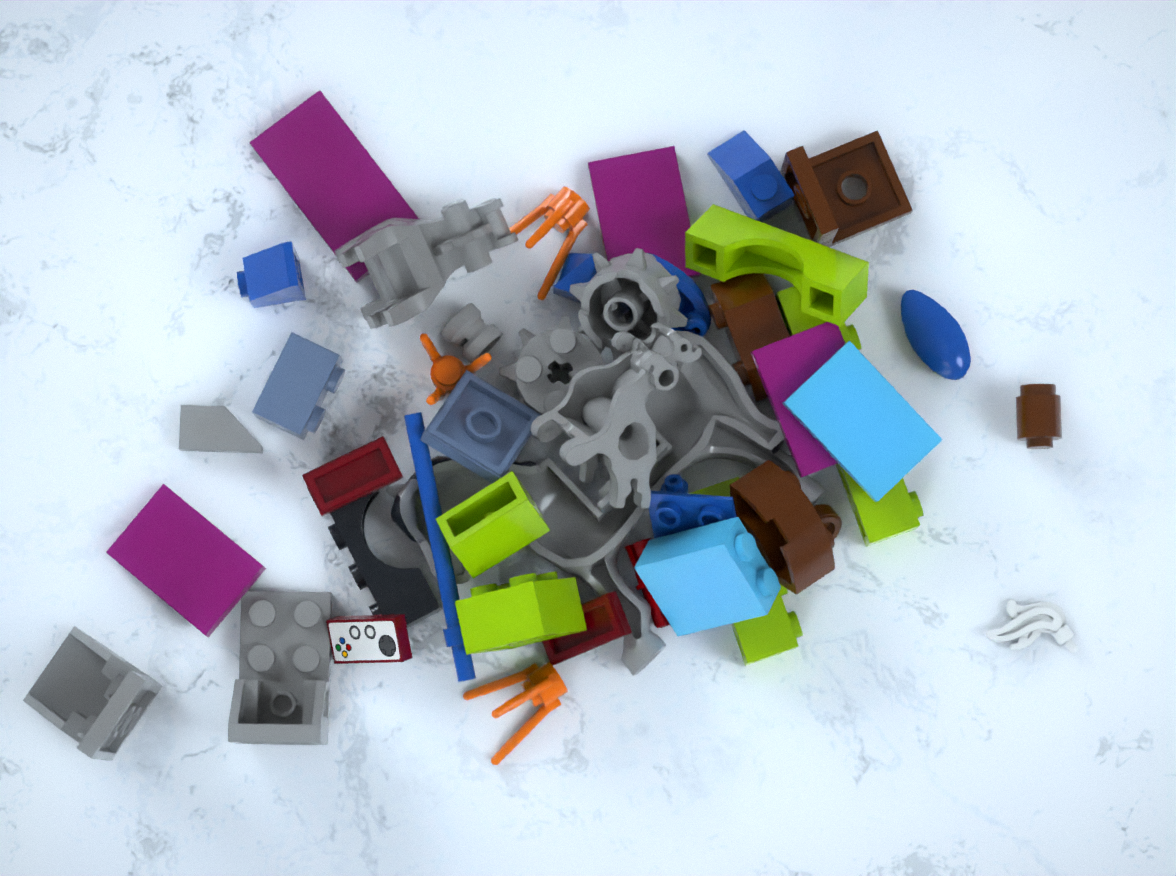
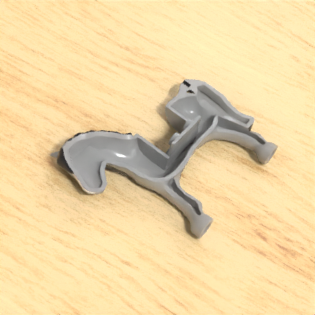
M676 331L689 340L691 346L697 345L700 347L702 354L699 359L691 363L677 361L679 379L675 387L669 391L654 389L648 394L645 409L656 426L657 461L649 477L650 489L660 491L667 476L672 474L678 475L693 464L712 458L730 459L745 463L753 468L770 460L783 471H790L798 478L802 491L812 505H814L827 490L817 480L808 475L800 478L792 456L780 449L785 438L779 423L759 412L748 396L738 373L704 337L688 331ZM437 456L431 459L442 514L492 484L447 456ZM549 457L540 464L531 460L524 462L515 460L507 474L511 471L515 473L536 503L550 529L549 532L528 545L537 554L559 569L577 576L598 597L616 591L632 631L631 634L624 636L621 661L633 676L637 675L666 646L664 641L651 631L650 604L625 583L617 567V556L621 545L646 508H640L634 503V489L632 487L631 493L625 499L623 508L611 506L609 504L611 479L598 491L600 501L597 503V508ZM414 473L405 484L387 486L386 492L394 498L391 518L395 525L409 539L419 544L433 576L437 578L416 473ZM450 549L456 583L463 584L469 581L471 575Z

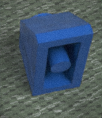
M745 130L707 153L747 217L765 222L791 206L795 196L771 157Z
M292 241L280 243L242 258L244 270L237 271L241 298L249 297V302L253 308L306 300L300 259Z

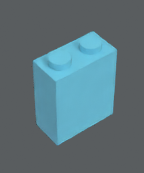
M739 517L649 540L634 567L678 637L768 615L781 588L776 573L773 569L769 568L757 548L754 537L747 532Z

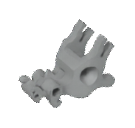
M493 198L470 209L466 200L460 199L442 207L441 214L443 217L435 220L390 218L336 249L334 252L343 268L357 261L365 263L380 296V299L367 303L360 308L370 329L386 324L389 327L396 326L426 311L455 270L462 266H465L467 273L479 270L493 262L489 255L490 251L518 241L516 233L510 232L500 208L504 205L501 199Z
M657 322L652 324V333L646 340H640L627 331L617 332L612 338V347L620 350L622 355L607 365L588 367L574 375L563 401L554 409L538 416L531 425L533 436L544 443L553 440L561 432H565L572 438L561 446L559 454L567 464L572 466L580 465L579 479L583 483L593 482L594 471L599 467V461L602 464L601 476L606 481L611 479L609 504L614 508L624 507L625 499L631 493V487L634 489V503L640 508H649L651 501L649 477L657 460L656 426L645 409L648 394L654 389L669 391L675 387L679 379L677 361L691 363L699 359L702 354L700 347L697 345L691 346L689 340L664 323Z

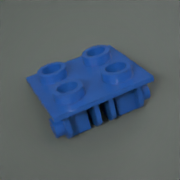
M672 474L667 476L660 491L651 490V501L648 509L654 539L736 517L733 497L689 494L688 483L680 475Z

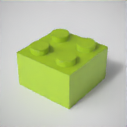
M557 571L539 575L530 573L509 578V583L501 585L493 583L470 589L471 597L455 601L466 655L510 650L587 630L576 578L558 579Z

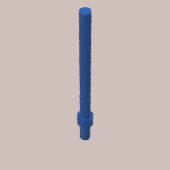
M422 412L405 415L404 419L447 629H443L446 647H451L458 682L476 678L471 654L466 655L455 601L460 600L449 545L436 521V518L442 515L429 446L421 441L425 431Z

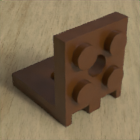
M878 130L811 158H808L803 146L790 150L785 154L780 173L795 195L793 207L799 221H803L811 241L832 247L909 215L913 211ZM851 177L859 178L866 186V195L858 200L847 198L841 188L843 181Z

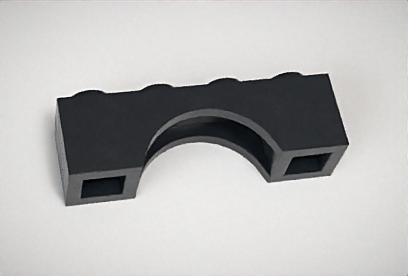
M377 490L330 513L335 523L328 526V530L339 550L348 547L355 561L348 568L359 589L362 590L368 587L376 603L368 606L372 615L405 614L406 625L409 628L441 611V608L420 568H397L379 560L369 549L365 538L364 524L370 505L380 493Z

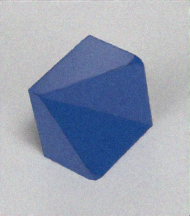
M570 253L565 260L559 280L553 287V294L581 303L580 300L569 292L570 285L589 282L596 275L597 271L593 254Z

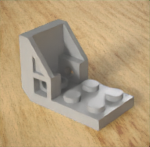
M247 591L241 598L239 679H235L228 721V742L235 744L271 745L328 744L331 644L326 620L332 618L331 592Z
M74 626L23 701L61 731L79 742L77 749L91 759L112 761L163 686L99 641Z

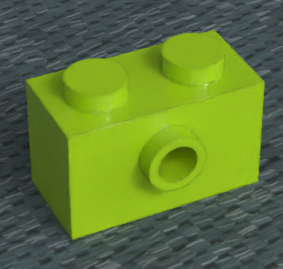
M513 471L436 518L450 549L473 579L550 531L536 503Z

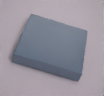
M466 370L424 431L421 441L490 483H494L507 474L532 436V422L541 414Z

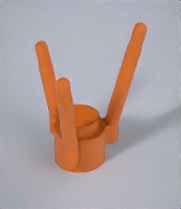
M563 186L556 195L550 193L541 205L509 228L511 233L515 232L517 235L544 215L545 221L525 242V246L528 249L533 248L552 227L561 233H564L567 229L570 230L538 292L537 297L539 300L546 298L578 235L588 225L583 217L590 210V207L576 192L566 186Z
M421 334L420 341L433 362L430 376L433 385L436 387V390L426 399L427 404L433 405L443 400L446 393L450 394L466 370L475 375L476 371L492 359L491 354L485 353L469 365H464L460 359L454 356H441L428 335Z
M550 662L541 667L534 663L523 671L484 684L463 694L465 700H470L527 680L521 684L524 691L493 710L492 717L499 718L530 700L534 707L541 703L543 704L492 757L491 763L493 765H498L548 713L562 705L558 698L567 693L568 690Z

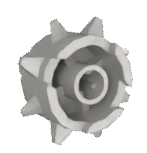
M636 248L633 254L628 253L614 257L610 261L597 252L592 255L597 271L596 275L589 282L570 285L569 292L581 301V309L578 312V318L581 326L578 328L579 333L586 334L601 349H604L605 346L610 348L613 360L622 355L620 350L612 347V338L619 331H627L640 340H646L652 333L651 325L654 323H664L670 328L685 327L687 325L688 319L678 311L681 302L676 284L679 282L676 275L672 276L661 263L657 262L652 254L645 253L643 249Z
M562 316L555 330H546L537 336L524 328L521 329L518 333L524 348L520 352L517 363L500 367L499 375L517 383L520 396L519 402L542 415L554 409L563 401L574 375L588 367L604 365L601 357L604 349L597 347L581 333L573 331L569 316ZM556 367L559 370L567 368L570 371L568 373L570 382L566 385L561 381L552 384L549 381L552 378L551 370Z

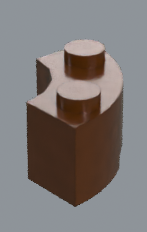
M751 273L710 285L715 303L708 305L717 330L725 329L737 362L731 364V366L738 373L744 387H749L755 401L758 402L768 398L750 352L790 337L781 316L774 292L764 273Z
M767 460L730 484V497H733L736 517H739L747 532L754 537L758 550L769 568L773 569L776 573L779 584L797 595L835 569L832 550L835 545L834 538L830 531L824 527L814 506L802 491L798 478L792 472L783 471L775 463Z

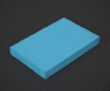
M850 341L844 344L782 403L874 502H878L942 441L941 437Z

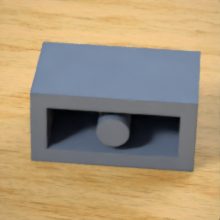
M291 332L252 413L256 418L302 440L305 439L308 431L315 434L326 412V409L321 408V405L328 391L334 394L344 377L346 370L340 367L343 362L341 356Z

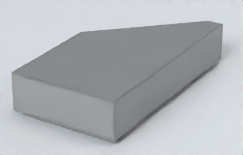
M181 405L180 451L263 454L262 445L225 406Z

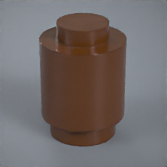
M1027 384L1020 386V396L1016 397L1017 440L1026 441L1027 449L1053 448V440L1062 439L1061 396L1056 395V385Z

